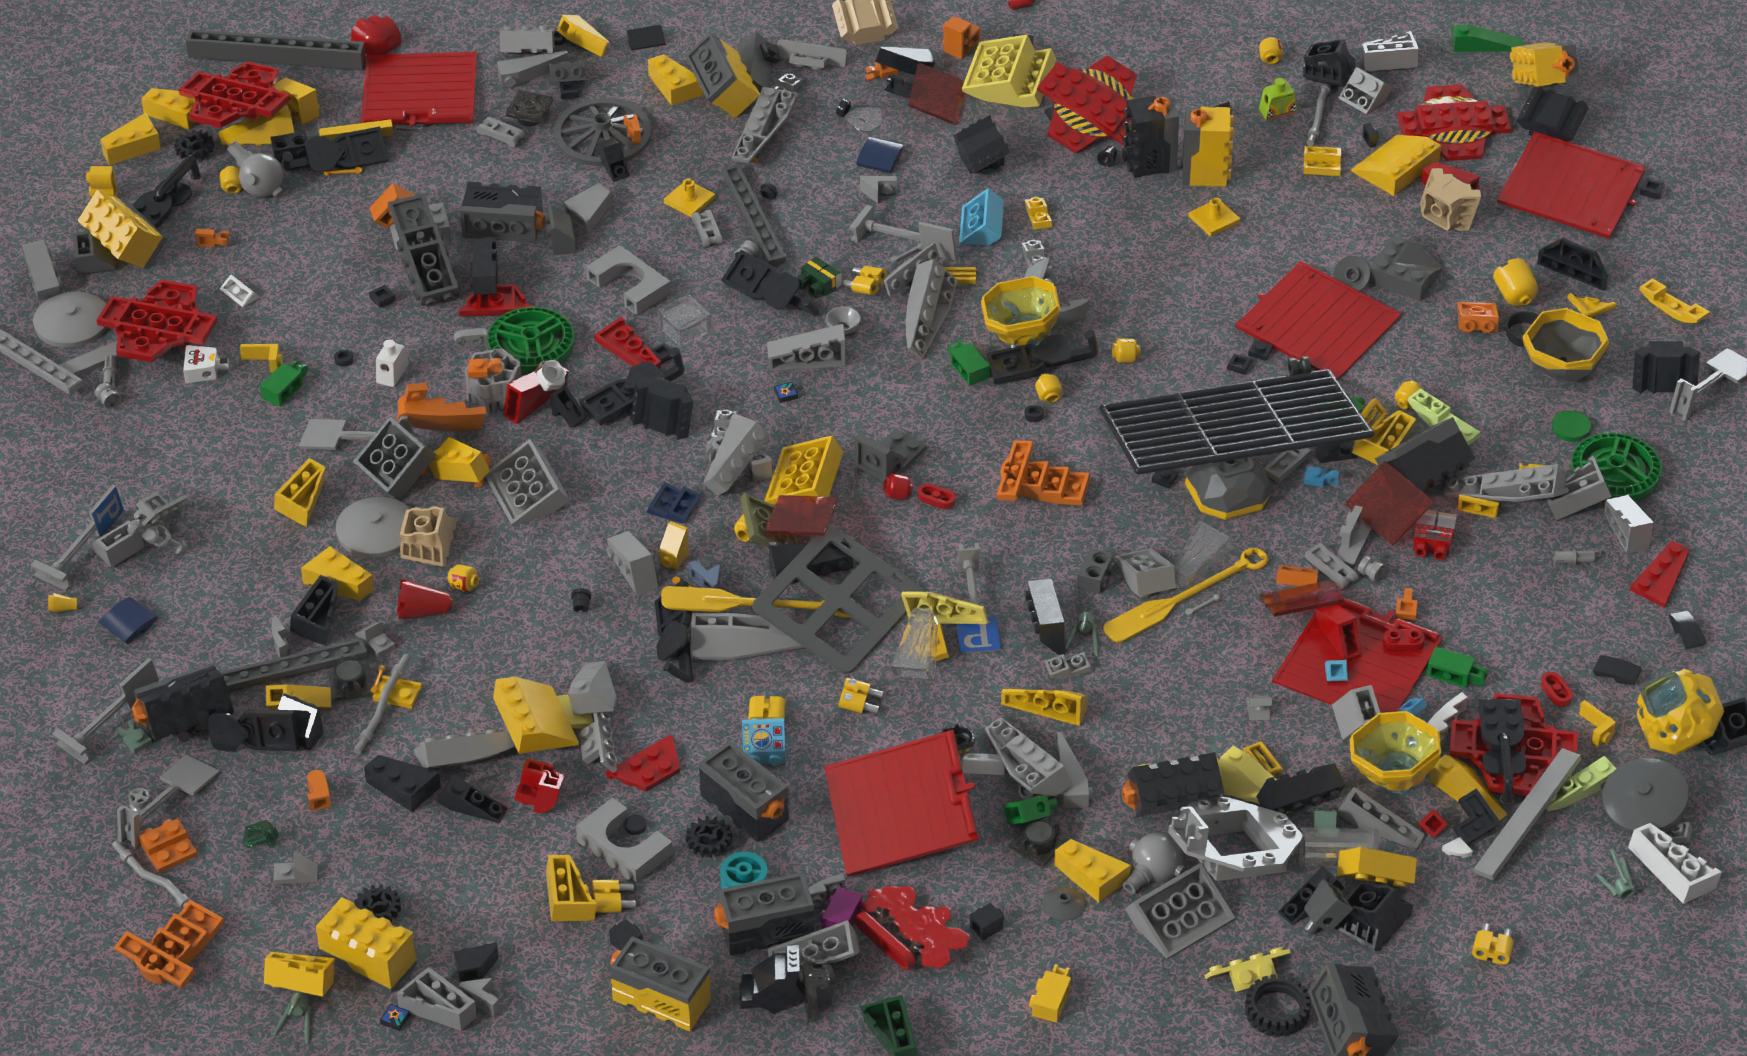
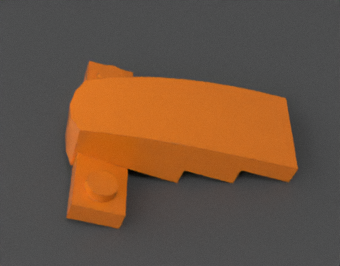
M427 383L407 384L404 395L397 401V422L400 416H408L411 427L437 431L477 430L482 428L487 414L485 406L466 408L465 401L445 403L444 397L425 399L428 391Z
M1033 441L1013 442L1009 457L1001 466V482L996 494L998 500L1017 501L1018 496H1023L1049 503L1083 506L1091 479L1090 473L1070 472L1069 467H1050L1049 461L1029 462L1034 449Z
M189 899L179 915L174 913L164 929L159 927L150 943L126 930L114 946V949L119 954L135 962L141 975L146 980L156 984H164L168 981L183 990L196 973L187 964L204 949L225 923V920Z

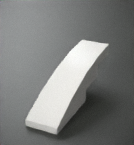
M1462 692L1447 702L1428 722V724L1437 728V731L1440 732V743L1447 739L1448 729L1451 728L1452 720H1457L1458 714L1466 710L1468 697Z

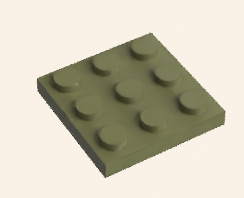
M747 493L740 497L748 536L752 542L759 543L768 549L769 542L784 545L785 542L793 541L794 544H799L791 513Z

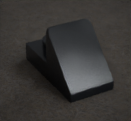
M566 385L550 394L552 415L554 416L560 412L570 428L587 417Z
M1353 441L1317 446L1315 448L1319 463L1358 458V455L1352 453Z

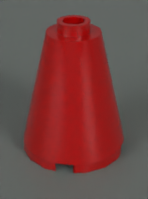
M401 579L399 589L402 591H400L397 603L398 619L448 613V609L452 610L453 597H449V593L407 579Z

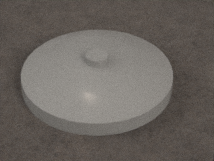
M67 292L53 296L42 303L36 310L33 318L35 332L41 340L57 347H77L88 344L99 338L108 328L98 326L96 321L106 303L98 296L86 292Z
M370 497L356 501L345 508L339 515L336 522L337 539L345 550L357 556L379 558L392 555L400 551L402 541L400 531L405 512L410 510V508L404 503L388 497Z

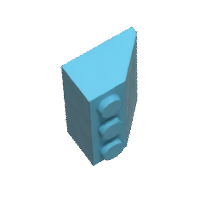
M986 189L962 206L959 244L991 245L1001 238L1004 200L991 189Z

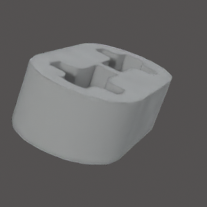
M485 328L459 330L454 334L455 346L457 348L487 346L489 330Z

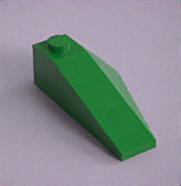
M1454 25L1450 28L1454 52H1512L1511 47L1524 46L1523 38L1473 25Z

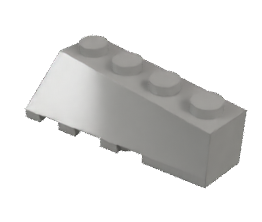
M735 413L730 418L731 421L724 432V438L716 451V457L712 461L703 482L716 495L728 491L770 436L756 421Z

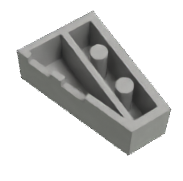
M524 25L521 26L522 29H514V26H504V29L500 30V52L538 53V51H547L548 53H553L555 50L554 28H550V25H540L539 28Z
M1409 31L1406 32V36L1398 37L1394 35L1391 37V40L1383 41V39L1362 44L1361 63L1364 71L1368 72L1418 67L1419 48L1412 32Z
M44 239L23 244L24 264L28 268V275L31 277L38 300L59 295L62 282L60 276L56 277L57 267L55 261L51 262L52 252L50 246H46Z
M1592 456L1586 465L1582 468L1577 467L1574 469V474L1566 479L1563 495L1546 499L1555 519L1559 520L1610 498L1611 494L1594 456Z
M1629 495L1607 499L1604 514L1626 554L1648 550L1652 541L1653 521Z
M629 531L607 539L608 547H606L609 558H613L636 595L658 588L652 554Z
M429 967L397 992L399 1007L409 1010L411 1014L460 1031L477 1018L475 1001Z

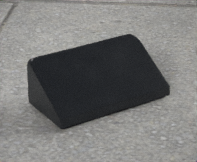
M661 25L627 30V40L631 51L666 45Z

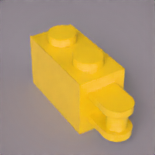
M1055 964L1052 972L1045 971L1043 978L1038 979L1036 985L1037 993L1031 996L1029 1007L1032 1008V1016L1058 1022L1070 992L1071 977L1069 976L1071 968L1063 969Z

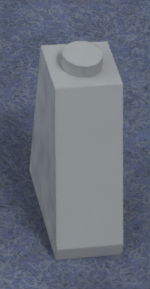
M598 183L565 201V213L570 215L571 220L589 233L611 206V193L609 189Z

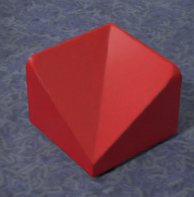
M1431 809L1417 823L1433 839L1448 825L1434 809Z

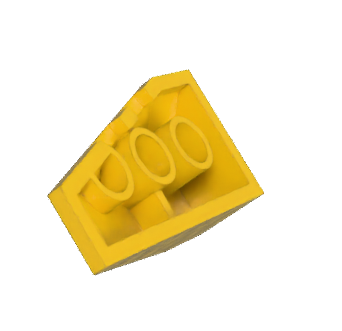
M288 105L282 107L273 117L262 115L258 120L247 118L218 132L222 145H231L237 141L240 145L255 144L256 146L271 144L270 137L295 133Z
M1003 689L1001 692V705L1080 726L1088 709V696L1068 690Z
M1444 755L1436 763L1434 769L1430 771L1429 781L1456 801L1477 788L1499 821L1507 817L1505 810L1474 769L1459 758Z

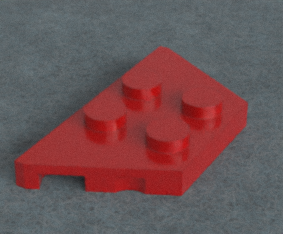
M497 284L496 294L474 295L473 292L467 298V304L464 308L461 307L459 309L460 317L504 315L515 309L532 306L528 305L523 293H520L516 284Z
M671 734L616 765V772L613 773L607 770L605 772L606 777L609 779L613 777L621 780L623 784L635 786L637 789L647 792L678 774L680 767L673 736Z

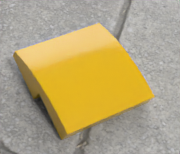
M1304 146L1303 174L1340 176L1341 148Z

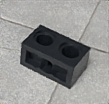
M307 131L270 137L274 158L279 163L282 162V156L285 152L291 153L293 160L308 157L306 152V142L309 140Z

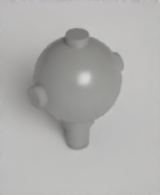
M237 141L227 148V151L235 158L237 165L240 167L239 180L247 193L255 197H268L271 195L277 197L283 191L280 187L283 181V170L280 163L274 157L263 153L253 155Z
M1159 832L1150 833L1140 840L1135 838L1131 842L1129 849L1133 851L1132 863L1134 868L1131 871L1130 877L1123 883V888L1128 893L1134 894L1141 886L1147 885L1150 881L1165 882L1185 872L1186 867L1183 866L1182 849L1171 835Z

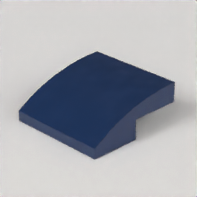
M868 137L856 164L857 166L892 173L904 146Z
M664 482L649 505L647 513L678 523H685L700 499L701 494L685 486L680 490Z
M128 597L110 609L98 622L123 642L129 644L140 631H147L158 617L133 598Z

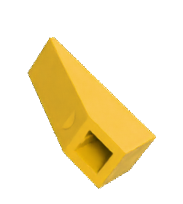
M562 15L557 28L561 35L600 57L604 56L609 43L607 39L579 15Z
M287 684L266 686V706L268 710H278L284 693L295 696L305 702L313 703L320 707V709L332 708L331 687Z

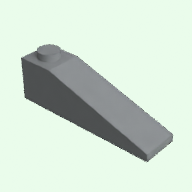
M562 51L497 61L501 87L520 85L550 73L549 63L568 61V52Z
M1057 732L1058 762L1064 765L1073 785L1062 792L1063 808L1089 807V800H1093L1092 787H1088V779L1062 732Z
M1355 787L1344 798L1336 811L1337 815L1356 827L1415 850L1425 835Z

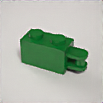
M958 340L956 344L947 345L948 352L951 355L950 363L969 386L989 379L991 366L981 356L980 351L975 349L971 343L964 345L961 340Z
M294 361L290 366L283 363L261 383V398L281 407L303 385V377L308 371V366L300 365L297 361Z
M1435 647L1428 663L1427 676L1466 688L1468 683L1477 686L1484 685V678L1488 676V670L1474 665L1475 658Z

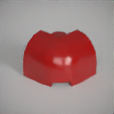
M374 14L367 20L361 17L351 32V41L364 42L366 55L387 54L402 43L397 25L387 15L381 18Z
M527 758L522 768L520 784L515 793L514 801L525 805H535L533 813L549 811L555 806L562 789L563 774L554 770V765Z

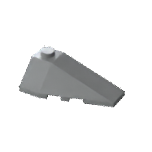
M606 661L585 663L571 682L568 696L574 715L614 711L617 697Z
M848 920L767 949L768 956L770 957L775 953H785L787 946L799 945V966L835 963L855 956L860 952L857 934Z

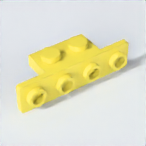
M1282 947L1270 950V954L1266 956L1258 953L1250 956V960L1245 962L1242 959H1237L1229 962L1230 966L1223 968L1222 964L1209 968L1210 972L1204 976L1205 979L1229 973L1235 991L1246 990L1252 984L1255 985L1256 980L1260 979L1262 981L1264 976H1268L1271 979V975L1276 974L1272 960L1287 956L1291 951L1290 949L1283 950Z

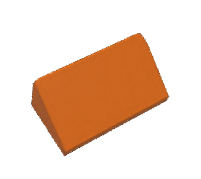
M1279 565L1276 583L1316 588L1319 570Z

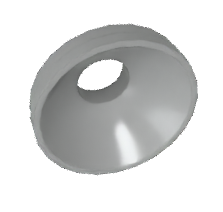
M836 307L826 315L827 327L840 324L849 326L848 329H844V335L853 333L860 326V314L851 307Z

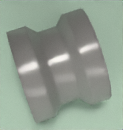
M136 788L128 795L130 808L138 813L151 802L149 792L144 788Z

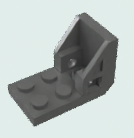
M894 429L880 443L859 433L855 437V466L884 481L892 473L901 474L927 450V445L897 429Z

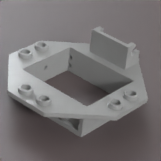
M1220 797L1212 800L1202 799L1190 802L1187 807H1181L1182 813L1178 818L1177 816L1172 817V823L1169 825L1168 831L1184 853L1198 858L1199 862L1203 864L1215 881L1286 872L1288 859L1304 837L1286 814L1229 797ZM1244 831L1260 851L1221 856L1209 842L1208 836Z

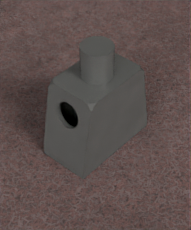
M1322 879L1305 905L1304 910L1310 919L1304 925V928L1309 933L1314 935L1319 927L1328 932L1332 931L1353 909L1338 887Z

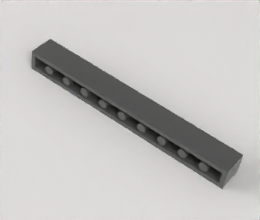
M193 29L189 30L186 38L188 57L359 70H363L366 60L364 42Z

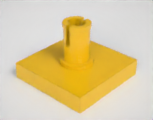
M685 179L681 185L664 198V204L692 217V213H699L716 197L715 193L695 184L694 180Z
M1219 198L1211 199L1209 203L1190 211L1188 215L1210 237L1239 224L1241 220Z

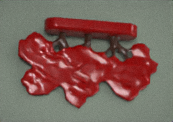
M886 886L881 890L875 888L869 890L868 899L862 902L861 908L864 911L854 916L855 924L902 969L907 971L915 966L916 961L912 952H919L921 954V963L924 967L935 966L940 969L951 961L950 949L958 950L967 947V941L970 940L969 934L960 928L945 927V923L951 918L950 907H939L936 909L933 906H924L920 910L915 909L914 902L917 896L912 886ZM881 907V911L878 912L876 909ZM889 909V916L883 918L885 917L882 915L883 911ZM867 912L877 913L878 920L876 921ZM890 917L895 918L892 921L888 920ZM884 923H894L899 927V932L892 935L882 925ZM903 937L904 939L911 940L912 943L907 948L897 938ZM920 945H924V948L919 949L917 947Z

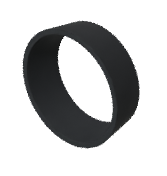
M1521 311L1510 315L1506 320V335L1509 341L1516 346L1524 347L1523 339L1514 335L1509 329L1518 323L1533 324L1539 314Z

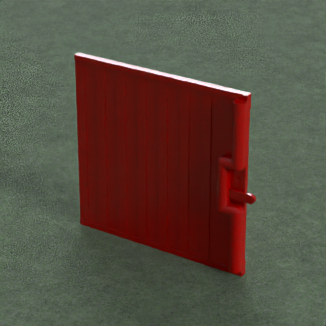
M477 51L367 54L361 123L390 119L392 125L410 124V126L432 123H473Z
M1534 131L1499 195L1497 203L1610 239L1626 205H1636V201L1630 198L1646 166Z
M1299 261L1266 295L1263 293L1258 295V298L1261 300L1235 324V328L1260 341L1273 344V348L1291 358L1300 360L1301 357L1308 356L1312 369L1316 371L1329 369L1338 380L1401 317L1402 313Z
M1333 593L1326 594L1319 606L1333 601L1355 616L1357 620L1363 654L1347 659L1348 681L1327 682L1325 662L1343 659L1318 627L1315 612L1273 677L1272 682L1330 705L1334 704L1352 689L1372 685L1380 713L1398 712L1397 709L1406 701L1427 667L1435 647H1439L1443 637L1439 636V633L1402 619H1392L1395 614L1393 610H1390L1384 616L1373 612L1370 607ZM1391 629H1417L1423 632L1425 641L1424 646L1418 650H1390L1384 646L1383 638L1385 632Z
M953 730L824 766L847 876L861 874L979 841L968 790L974 789L975 785L972 782L966 784Z

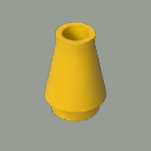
M56 593L48 595V611L57 613L77 610V598Z

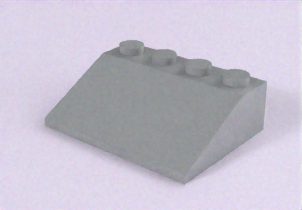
M531 439L490 468V471L485 476L512 526L554 513L570 501L543 451Z
M1202 863L1178 875L1125 908L1135 927L1166 958H1169L1235 918Z

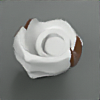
M556 360L540 362L535 371L537 381L544 391L560 389L566 384L568 373Z

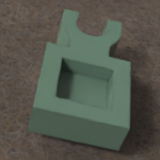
M131 720L127 722L129 729H123L121 726L117 727L118 733L124 736L123 742L134 754L152 744L151 738L141 728L134 729V724Z

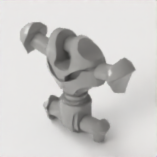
M139 510L135 512V520L130 521L127 529L129 534L141 533L142 538L148 543L164 548L170 546L176 549L174 554L177 555L186 552L187 546L184 540L178 542L171 538L168 531V523L158 520L154 525L150 523L143 526L140 525L139 520L144 521L147 517L143 516Z

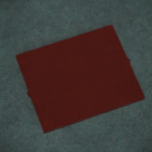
M918 62L907 106L953 125H958L965 92L962 91L964 81Z
M1386 461L1344 503L1351 511H1353L1355 505L1363 507L1362 520L1392 546L1434 504L1428 496Z
M779 495L765 529V534L825 536L838 502V497Z
M1329 580L1259 594L1260 600L1274 617L1345 603V598Z

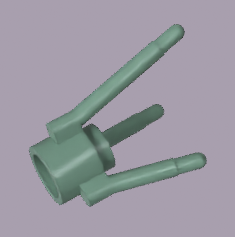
M1080 613L1078 622L1075 623L1074 629L1065 645V650H1068L1078 630L1082 633L1092 631L1095 657H1099L1097 625L1094 624L1095 617L1092 613Z
M1612 849L1611 854L1621 877L1615 881V887L1599 873L1596 874V877L1612 892L1614 897L1619 896L1620 899L1632 897L1636 889L1632 884L1625 858H1621V866L1615 850Z
M301 992L293 994L291 1002L288 1004L284 1015L273 1032V1036L278 1034L288 1016L292 1014L300 1016L305 1013V1044H309L310 1012L312 1007L308 1005L309 997Z

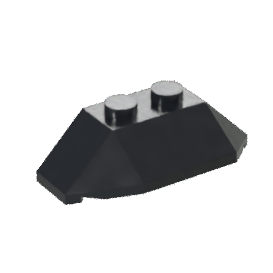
M1563 237L1539 250L1537 264L1600 290H1606L1608 275L1597 251Z

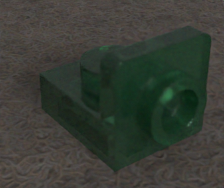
M268 820L245 826L243 844L248 848L265 842L270 848H275L278 831Z

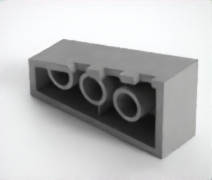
M843 324L767 342L769 371L845 366Z

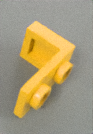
M278 344L240 345L242 360L268 359L270 372H274L283 364V357L279 353Z
M1585 700L1581 702L1579 715L1597 727L1593 730L1591 743L1597 748L1603 743H1609L1614 735L1616 722Z

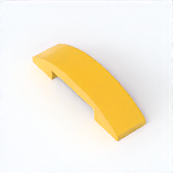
M1653 278L1640 286L1639 290L1652 304L1676 320L1686 323H1698L1710 315V311L1695 303L1689 306L1666 293L1667 286Z

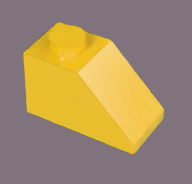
M670 521L659 549L660 564L664 567L677 570L689 555L688 528Z

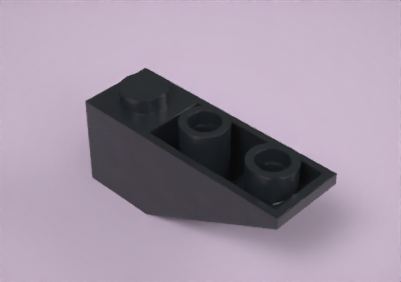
M880 47L875 60L876 63L914 76H930L935 65V60L929 49Z
M455 775L445 785L436 801L451 811L500 823L508 808Z
M1324 866L1278 911L1292 926L1308 916L1304 910L1305 905L1322 879L1338 887L1340 891L1344 889L1338 879Z

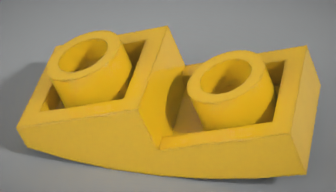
M1033 197L1030 200H1025L1033 229L1052 227V220L1047 212V205L1044 199Z

